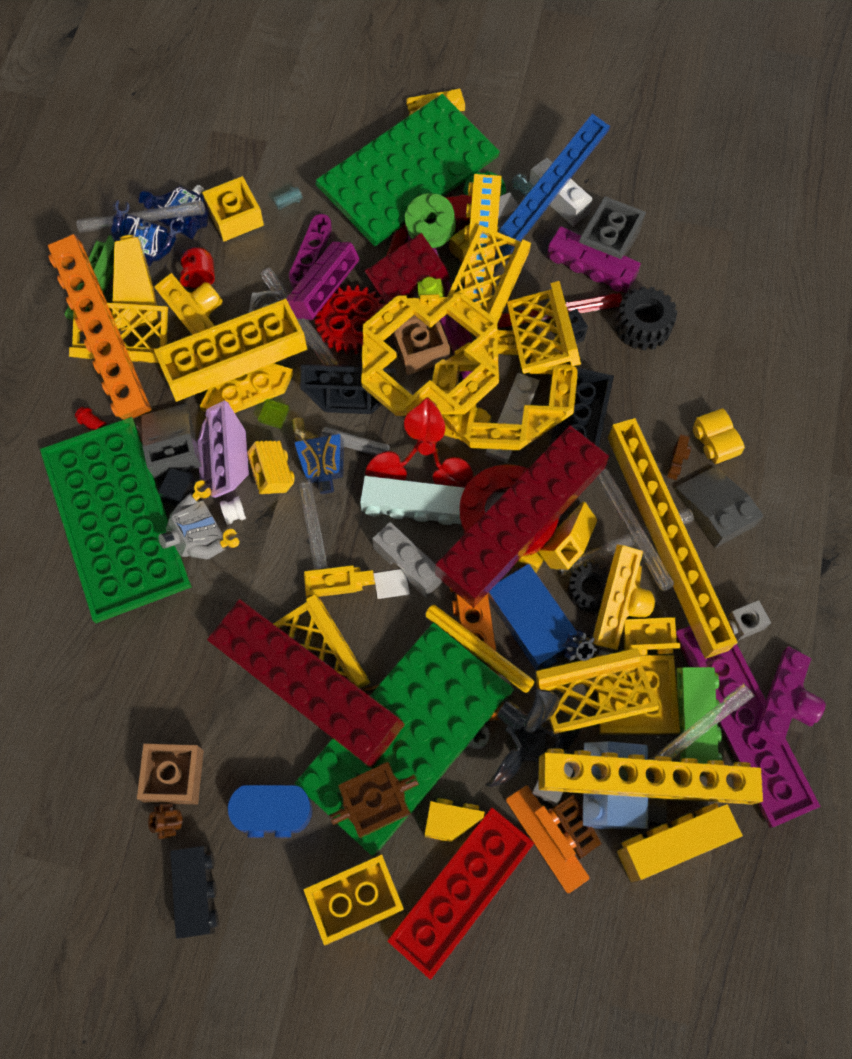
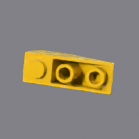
M585 501L555 530L547 545L538 551L550 569L568 570L584 553L597 523V518Z

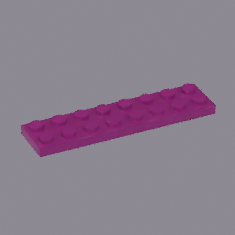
M691 626L676 631L677 643H680V649L689 667H715V673H718L719 687L716 689V699L720 702V715L717 716V723L736 762H748L751 767L761 768L763 802L757 804L769 828L778 826L821 807L786 738L784 744L777 747L755 735L766 700L738 645L735 644L727 652L705 659Z

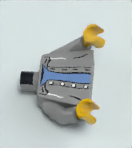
M203 480L195 484V493H190L170 514L166 527L167 532L159 535V542L162 548L175 546L182 557L191 556L207 560L226 550V546L231 548L237 547L240 541L238 538L229 540L237 534L234 529H228L222 534L204 501L199 502L198 499L200 497L207 498L211 494L210 488L200 492V489L205 485Z

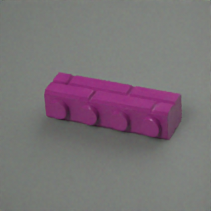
M560 226L549 244L547 257L556 264L562 263L569 266L576 273H584L590 276L595 282H603L609 285L616 292L622 291L627 293L638 275L641 266L640 262L627 256L619 259L579 243L581 235Z
M332 242L316 261V264L311 267L291 294L288 295L286 299L297 319L313 320L359 262L360 258L351 242Z

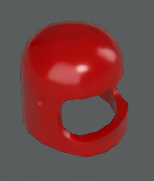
M193 247L183 253L181 265L184 269L180 272L181 285L194 289L200 287L203 283L211 285L215 281L214 261L210 252L204 248ZM187 275H189L188 281L184 279Z

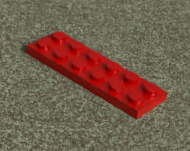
M491 808L387 942L431 980L535 843L495 809Z

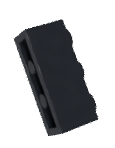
M205 846L170 851L176 939L215 934V927L219 925L217 909L213 910V898L217 895L215 880L211 881L210 869H214L213 852H209V848Z

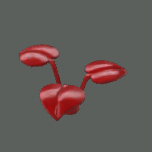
M426 397L420 404L410 410L405 417L404 428L413 439H418L417 444L408 456L400 462L397 453L392 451L381 452L371 459L365 472L366 476L405 481L407 471L403 466L419 451L422 455H434L435 464L439 468L432 476L435 484L465 488L473 478V471L470 465L462 458L449 457L442 464L440 463L436 444L444 436L446 425L439 408L429 397Z

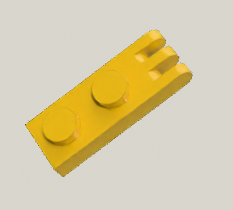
M461 89L410 97L406 100L409 115L442 93L459 111H465V102Z

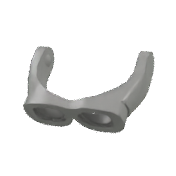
M277 291L253 292L248 313L255 311L259 303L266 297H281V293Z

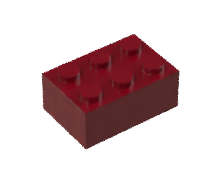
M422 233L365 270L386 305L396 296L419 298L418 282L423 281L427 277L441 279L442 284L450 279L444 264Z

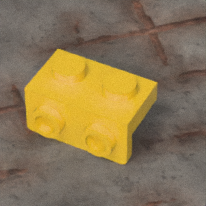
M675 617L625 620L623 627L624 650L638 648L640 655H648V649H657V654H673V648H680V643H677Z

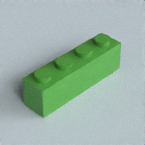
M715 667L677 668L680 762L683 758L698 759L700 764H707L709 760L723 761L722 755L718 753V742H721V729L717 726V716L720 715V702L716 699L719 676L718 673H715Z

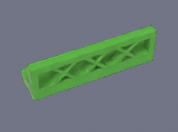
M111 235L108 236L106 243L96 241L89 257L104 295L114 273L115 242L119 241L118 237ZM80 283L77 286V291L84 287V283ZM69 305L65 312L66 318L73 320L74 310H72L69 307ZM86 307L85 312H89L91 309Z

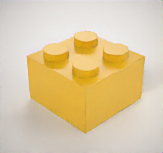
M243 176L202 192L206 208L223 241L264 226L260 207Z

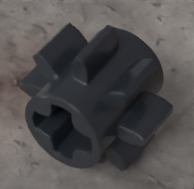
M578 630L577 635L568 634L566 642L562 644L568 651L564 656L574 662L591 659L594 652L597 651L592 644L595 639Z

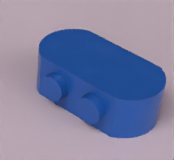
M243 785L232 794L228 804V815L230 821L237 829L248 833V838H264V833H275V838H291V833H299L309 824L312 817V803L308 795L299 786Z

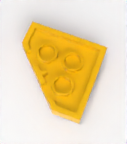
M272 363L208 389L200 405L201 411L206 412L208 408L226 401L234 413L284 394L293 376V369Z

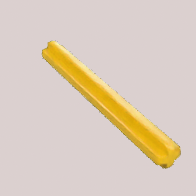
M436 605L429 607L425 613L429 620L438 625L523 692L527 693L534 685L532 678Z

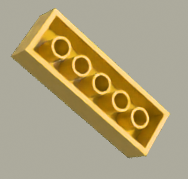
M287 299L157 348L154 352L177 402L307 350L304 332Z

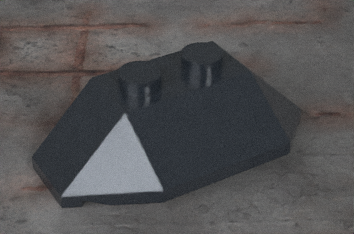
M301 365L300 389L324 412L372 414L382 405L362 387L363 365ZM385 367L383 371L396 381V368Z

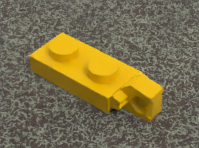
M345 566L304 572L307 598L314 594L321 597L354 593L363 590L362 586L375 584L373 570L361 572L360 567Z

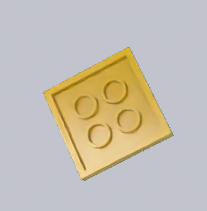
M641 655L640 662L658 702V710L600 723L599 735H678L680 733L674 655ZM636 671L625 674L623 679L637 684L640 678ZM608 678L602 679L598 683V685L608 690H611L615 684L614 681ZM619 684L615 693L627 699L632 692L631 689ZM597 691V701L599 704H602L607 696ZM638 692L632 699V701L640 705L649 703L648 698ZM611 698L606 707L617 711L621 710L624 704Z

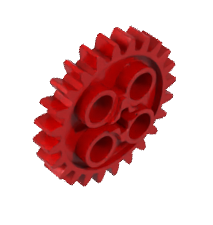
M347 285L346 291L343 292L339 287V293L332 294L331 298L328 299L317 313L315 324L318 335L321 336L323 343H328V348L335 346L336 352L344 348L345 354H348L350 349H353L354 353L357 354L358 349H362L363 332L358 331L363 330V324L386 306V304H383L382 297H376L375 291L369 294L367 287L360 291L359 285L355 287V290H351V287Z

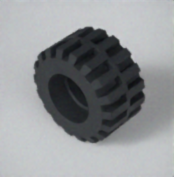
M644 286L640 287L639 290L636 288L631 290V293H627L624 299H622L615 319V329L619 331V338H624V343L626 345L632 344L634 349L641 347V350L646 351L647 347L653 350L656 349L657 345L662 346L668 340L676 322L677 310H675V302H670L671 297L669 295L665 296L664 291L661 289L656 291L655 287L646 289ZM636 315H648L655 320V322H643L640 319H638Z

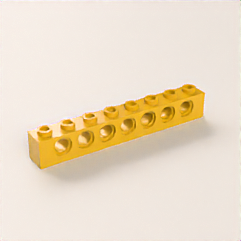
M547 749V753L545 752L539 756L538 790L749 805L763 802L761 768L751 767L748 762L733 763L734 766L724 765V761L709 760L707 764H700L698 759L683 758L681 762H672L671 757L658 756L655 757V760H645V756L639 754L628 755V758H618L617 753L611 752L601 753V756H591L590 751L580 750L574 751V754H564L563 749ZM565 764H569L573 767V778L568 777L565 774ZM592 766H596L600 769V779H596L592 775ZM619 768L626 770L628 774L627 781L620 778ZM647 769L654 774L655 779L653 783L649 782L646 778ZM674 771L680 775V785L673 780ZM700 774L706 777L707 786L702 785L700 782ZM727 775L733 780V788L729 787L726 782Z

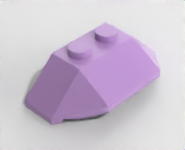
M222 401L206 410V419L202 424L198 438V451L202 467H199L200 481L203 480L205 482L203 488L205 490L210 488V495L215 498L233 491L249 475L246 431L226 401Z

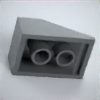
M604 197L580 238L579 243L622 259L634 244L641 230L646 212Z
M716 466L675 487V491L714 548L752 529L763 517V514L751 497Z

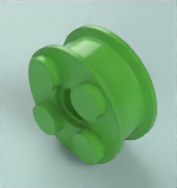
M434 193L423 194L416 197L406 209L405 223L411 239L422 233L431 247L437 248L446 244L453 236L456 228L454 210L451 203L445 197ZM429 219H435L433 223H426Z

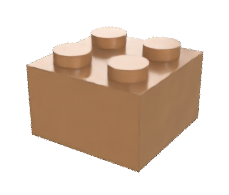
M412 316L393 332V339L407 375L435 367V364L442 359L446 361L451 358L450 346L440 321L430 328L419 318Z
M143 744L137 799L144 803L198 805L204 750L198 745Z

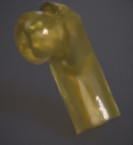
M294 418L292 420L296 442L319 438L317 434H312V432L305 430L303 418Z

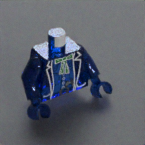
M196 185L192 191L179 186L173 191L160 196H153L152 193L147 191L140 192L138 202L144 203V207L147 209L154 207L159 222L190 239L194 238L199 229L206 228L208 225L209 213L202 194L205 189L200 185Z
M119 200L114 202L113 206L117 212L113 215L110 232L114 244L116 241H121L120 237L134 235V237H138L143 246L147 266H151L153 261H160L170 253L177 239L175 237L176 234L182 232L184 228L183 224H181L178 231H175L172 228L175 220H172L169 224L170 232L167 233V228L125 214L129 211L128 202H125L123 210L118 209Z

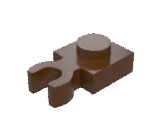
M680 434L674 447L667 478L677 480L681 472L683 460H688L691 452V446H688L689 436Z

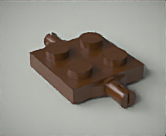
M386 762L338 785L343 797L344 808L329 814L332 824L335 825L348 818L354 824L358 836L362 838L410 815L404 791L419 785L417 778L413 774L399 781L395 777L390 763Z

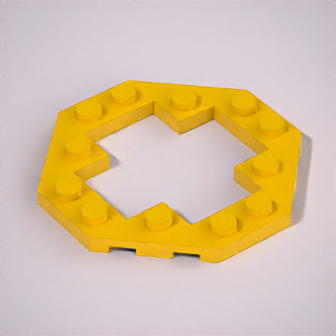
M453 294V297L420 295V298L396 296L363 324L362 387L396 416H406L410 410L420 404L426 397H429L436 404L442 415L465 414L499 383L497 320L464 294ZM448 314L477 337L476 340L464 349V356L478 367L448 394L429 380L412 395L383 371L397 357L396 351L383 341L413 315L431 328Z
M497 330L498 354L519 355L514 331ZM526 338L522 345L530 347L535 340ZM470 342L454 352L455 355L446 361L442 359L435 364L432 382L446 394L457 386L459 371H474L478 367L464 356V349L471 344ZM540 343L535 350L543 353L548 346ZM553 349L549 355L555 357L561 354ZM531 355L530 363L536 362L539 357ZM565 362L530 372V374H553L549 406L524 405L522 425L475 422L476 404L465 414H443L442 416L445 423L470 448L521 450L574 413L578 376L577 368Z

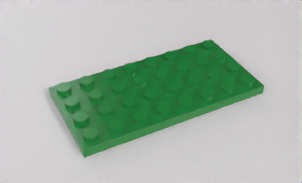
M442 93L316 179V186L376 246L406 224V209L416 197L428 193L439 194L444 197L466 181L469 176L480 171L499 156L500 151Z
M133 417L40 449L91 617L95 623L192 588L183 559L176 547L162 548L160 545L159 535L167 532L166 527L169 519L162 499L158 494L159 490L155 479L147 468L143 444Z
M433 622L370 695L371 698L405 724L375 766L371 768L335 739H332L294 784L302 788L308 797L329 815L344 808L343 797L338 785L389 762L395 777L399 781L413 774L417 778L419 785L404 791L405 801L411 813L514 689ZM408 816L362 838L358 836L354 824L348 818L337 824L371 856L375 857Z

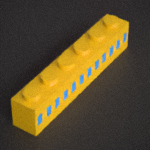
M474 174V182H469L468 196L472 197V204H467L466 218H470V226H465L464 240H469L468 248H463V261L479 225L497 232L502 176ZM481 234L479 239L481 248L494 244L490 236ZM496 248L484 252L488 263L495 260ZM481 254L471 257L470 264L472 269L484 264ZM491 266V267H490V270H491L492 275H493V273H494V266ZM487 269L474 273L478 283L490 279ZM471 274L461 279V284H465L464 289L475 285ZM492 283L480 287L484 298L492 296ZM477 289L465 293L473 302L481 300ZM483 304L478 305L484 311H486Z

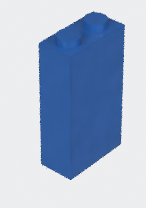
M530 564L501 580L488 592L490 604L536 671L542 667L544 669L552 667L557 663L556 658L568 652L562 644L566 642L568 634L577 635V631Z

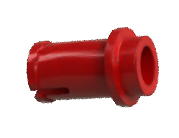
M81 407L75 413L76 421L79 424H84L92 431L106 426V423L95 416L89 407Z

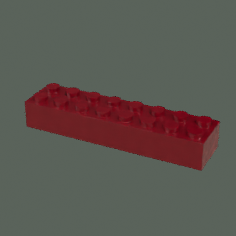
M569 426L436 563L435 575L474 608L605 469L609 455L572 426Z
M240 599L207 639L212 645L371 768L375 766L405 725L397 716Z

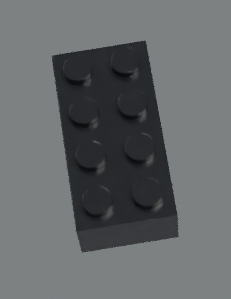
M577 368L578 376L574 413L553 427L548 448L569 426H572L599 447L614 375Z

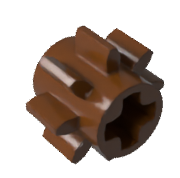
M173 803L160 804V806L154 807L155 812H151L148 817L150 832L157 833L158 839L175 836L176 830H179L182 826L180 810H173Z

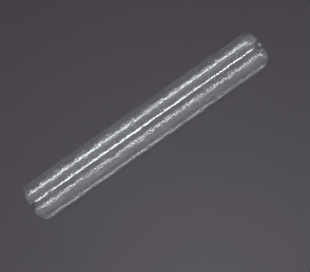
M309 481L299 484V491L314 569H328L312 484Z

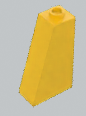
M134 235L120 237L121 241H116L114 248L113 303L158 306L141 240L138 237H134ZM113 310L112 315L115 318L118 315ZM130 310L124 315L131 325L141 317L135 310ZM153 311L147 319L152 324L159 323L161 321L160 312ZM122 319L116 323L119 331L129 328ZM143 320L137 327L146 326L148 324Z

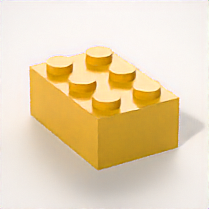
M382 855L303 889L324 945L333 943L404 910Z

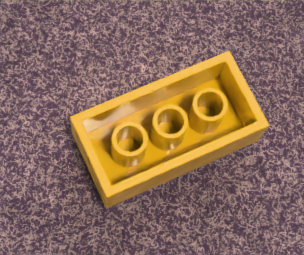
M717 802L695 811L697 816L695 818L690 813L671 821L672 828H669L666 823L646 832L648 836L646 839L640 834L622 842L623 848L618 850L617 853L630 883L645 879L742 837L743 835L728 804L719 807Z

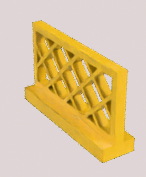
M479 225L447 297H453V294L465 295V293L477 289L481 300L474 303L477 305L483 304L486 312L495 318L498 323L530 252L531 243L525 240L520 242ZM481 234L490 236L494 244L481 248L479 243ZM504 244L515 247L512 254L504 257L499 246ZM496 248L499 259L488 263L484 252ZM481 254L484 264L472 269L470 264L471 257ZM502 263L505 270L504 273L493 277L490 267ZM487 269L490 279L478 283L474 273ZM471 274L475 285L463 289L460 283L462 277ZM492 283L495 289L494 295L484 298L480 288Z
M560 281L550 283L552 288L550 290L507 302L523 374L569 361L571 366L581 364ZM550 299L545 307L537 305L539 301ZM520 306L527 307L522 314L514 311V308ZM532 310L540 312L535 319L528 316ZM545 315L554 317L549 324L541 321ZM523 321L530 323L526 330L519 328ZM536 326L544 329L540 335L531 333ZM550 331L558 334L553 341L545 338ZM526 338L535 340L530 347L522 345ZM540 343L548 345L543 353L535 350ZM554 348L563 351V354L552 357L549 355ZM530 355L539 357L536 362L526 364V360Z
M107 303L109 308H112L118 315L114 318L115 323L122 319L129 327L121 335L122 339L132 331L140 340L133 347H129L124 342L131 361L159 363L154 352L157 348H151L146 340L156 333L160 338V347L167 345L168 307ZM89 304L87 307L92 309L93 304ZM74 310L72 347H69V357L95 359L93 353L87 350L85 344H80L81 331L75 322L77 315ZM130 310H135L141 317L131 325L124 315ZM153 311H161V321L154 327L147 317ZM144 320L152 330L142 338L135 328ZM111 346L104 348L103 355L110 352Z
M315 594L307 598L305 604L273 623L278 628L282 626L291 627L289 636L292 639L296 628L308 631L305 644L302 645L304 648L320 652L319 659L322 661L324 660L325 653L334 655L337 659L334 670L342 676H347L349 681L358 688L363 689L371 683L323 602ZM308 610L311 615L309 627L297 625L299 615ZM313 632L323 635L322 648L309 646ZM327 644L329 645L332 651L326 650ZM340 666L342 667L344 672L339 671Z
M638 648L536 671L537 689L547 691L558 690L564 693L556 711L549 719L554 734L658 710L659 705L640 662L641 655ZM636 671L640 678L637 684L623 679L625 674ZM608 678L614 681L615 684L611 690H608L598 685L600 680ZM583 684L590 689L583 696L572 691L576 685ZM619 684L632 690L628 699L615 693ZM594 690L607 696L602 704L589 699ZM638 692L646 696L649 703L640 705L632 701V699ZM568 696L581 702L576 711L563 705ZM611 698L624 704L621 710L614 711L606 707ZM585 704L598 710L595 716L588 717L580 713ZM560 710L572 716L569 722L557 723L556 715Z

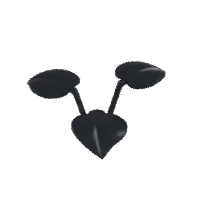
M536 689L535 700L529 714L512 701L506 702L500 708L498 718L508 725L505 731L511 735L516 749L511 750L507 754L494 776L485 784L487 787H494L508 782L517 774L525 760V754L522 753L523 747L514 731L522 732L526 730L527 732H533L536 729H540L557 739L553 749L566 750L576 740L581 728L554 734L552 730L542 725L543 722L552 717L559 705L560 699L556 694L551 691Z

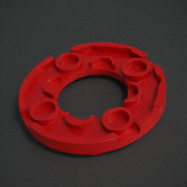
M509 464L497 465L481 471L470 480L462 493L459 506V518L464 534L485 514V505L490 496L495 492L509 489L528 468ZM559 518L523 556L533 555L547 545L554 535Z

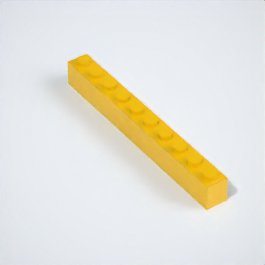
M636 418L613 424L608 435V441L704 658L706 659L729 651L738 642Z

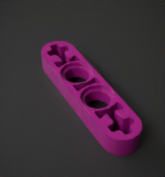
M325 214L313 217L289 273V280L293 289L302 280L296 281V279L300 278L301 271H303L304 277L311 267L316 264V261L324 251L332 231L331 220ZM322 224H325V225H323V226L321 227V230H320V233H319L318 226H321ZM311 240H318L320 244L312 247L309 245V242ZM306 257L313 259L312 263L307 265L301 261Z

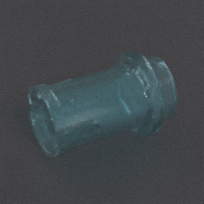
M521 173L517 174L511 182L515 190L518 189L525 197L534 187L527 180V176Z
M293 186L290 187L289 191L273 197L279 210L295 202L298 204L303 199L299 188H294Z

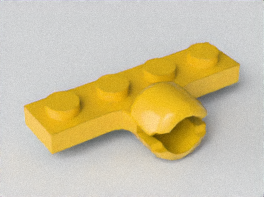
M171 273L154 286L192 335L214 327V324L209 319V315L222 305L223 301L209 283H203L195 291L189 293Z
M616 545L593 634L595 640L592 644L618 650L626 618L632 616L645 619L653 612L655 598L652 592L635 585L643 551L624 545Z

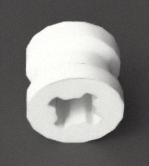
M239 496L234 497L230 502H220L227 525L232 524L237 519L241 521L246 519Z

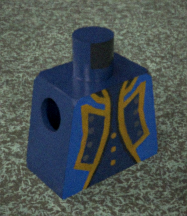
M337 434L295 442L306 479L310 483L318 482L320 494L334 492L333 479L342 478L344 473V440L341 435Z

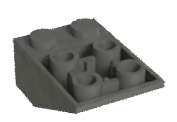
M187 403L141 415L142 442L146 465L155 479L166 477L170 468L188 471L202 467Z

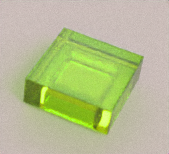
M267 399L258 417L259 422L281 429L290 410L289 405Z

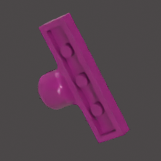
M789 646L783 650L755 731L756 736L777 747L784 744L792 718L809 727L813 726L822 717L826 706L822 698L807 691L803 685L811 658Z

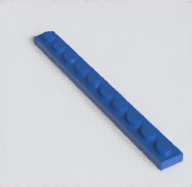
M591 114L500 228L498 233L521 242L607 134L610 126L594 114ZM509 244L499 246L503 257L511 254L515 248ZM495 249V260H496V259H499V256H498V253H497V251H496V249ZM502 263L494 265L493 276L502 266Z

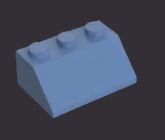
M619 742L584 743V751H590L591 756H601V753L611 752L617 753L618 758H628V755L639 754L644 755L645 760H648L647 745ZM592 766V775L596 779H600V769L596 766ZM619 768L620 778L627 781L628 774L626 770ZM648 769L646 770V778H647V780H648ZM583 793V826L596 829H648V798Z

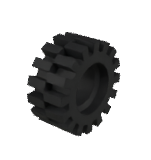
M587 563L586 566L582 564L572 573L567 590H569L568 596L573 598L572 603L574 605L576 603L579 604V609L582 610L585 607L590 612L592 609H595V611L600 610L609 573H606L607 568L605 566L601 569L598 563H595L594 566H591V563ZM586 579L596 580L600 585V592L593 596L586 594L582 589V582Z

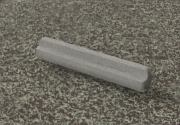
M324 427L321 432V437L340 434L344 440V447L375 456L390 449V446L328 427Z

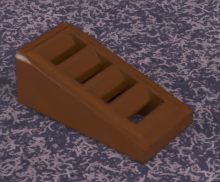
M574 795L552 809L560 820V823L557 824L558 828L563 834L568 832L575 842L576 847L573 850L579 860L602 844L592 827L583 826V809ZM569 809L572 813L564 817L563 812ZM576 818L578 823L570 828L568 822ZM582 827L584 833L576 838L574 832ZM589 837L591 842L581 848L579 842Z

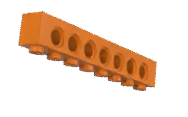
M73 234L48 245L51 252L48 255L53 267L59 271L60 275L57 276L61 287L66 289L69 295L66 297L67 303L76 312L77 318H75V322L79 330L83 331L86 336L84 344L87 350L93 353L95 358L92 361L94 368L103 377L104 381L101 384L105 393L110 395L113 401L110 406L114 415L124 420L130 417L135 418L151 411L149 401L82 242ZM75 262V266L68 270L69 264ZM80 283H84V287L77 291V286ZM89 304H93V308L89 312H85L86 307ZM102 325L101 331L94 333L95 327ZM111 346L110 352L103 355L104 348ZM120 367L118 375L112 376V370ZM125 388H128V395L124 398H121V391Z

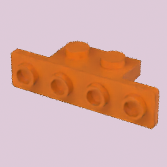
M527 785L508 797L506 802L531 840L535 843V846L566 893H571L588 881L589 876L576 858V853L573 850L576 844L568 832L563 834L558 828L557 824L560 823V820L551 808L547 811L544 806L542 807Z

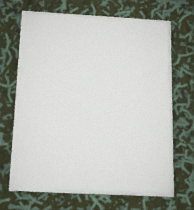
M402 569L374 573L378 599L410 594L407 576Z

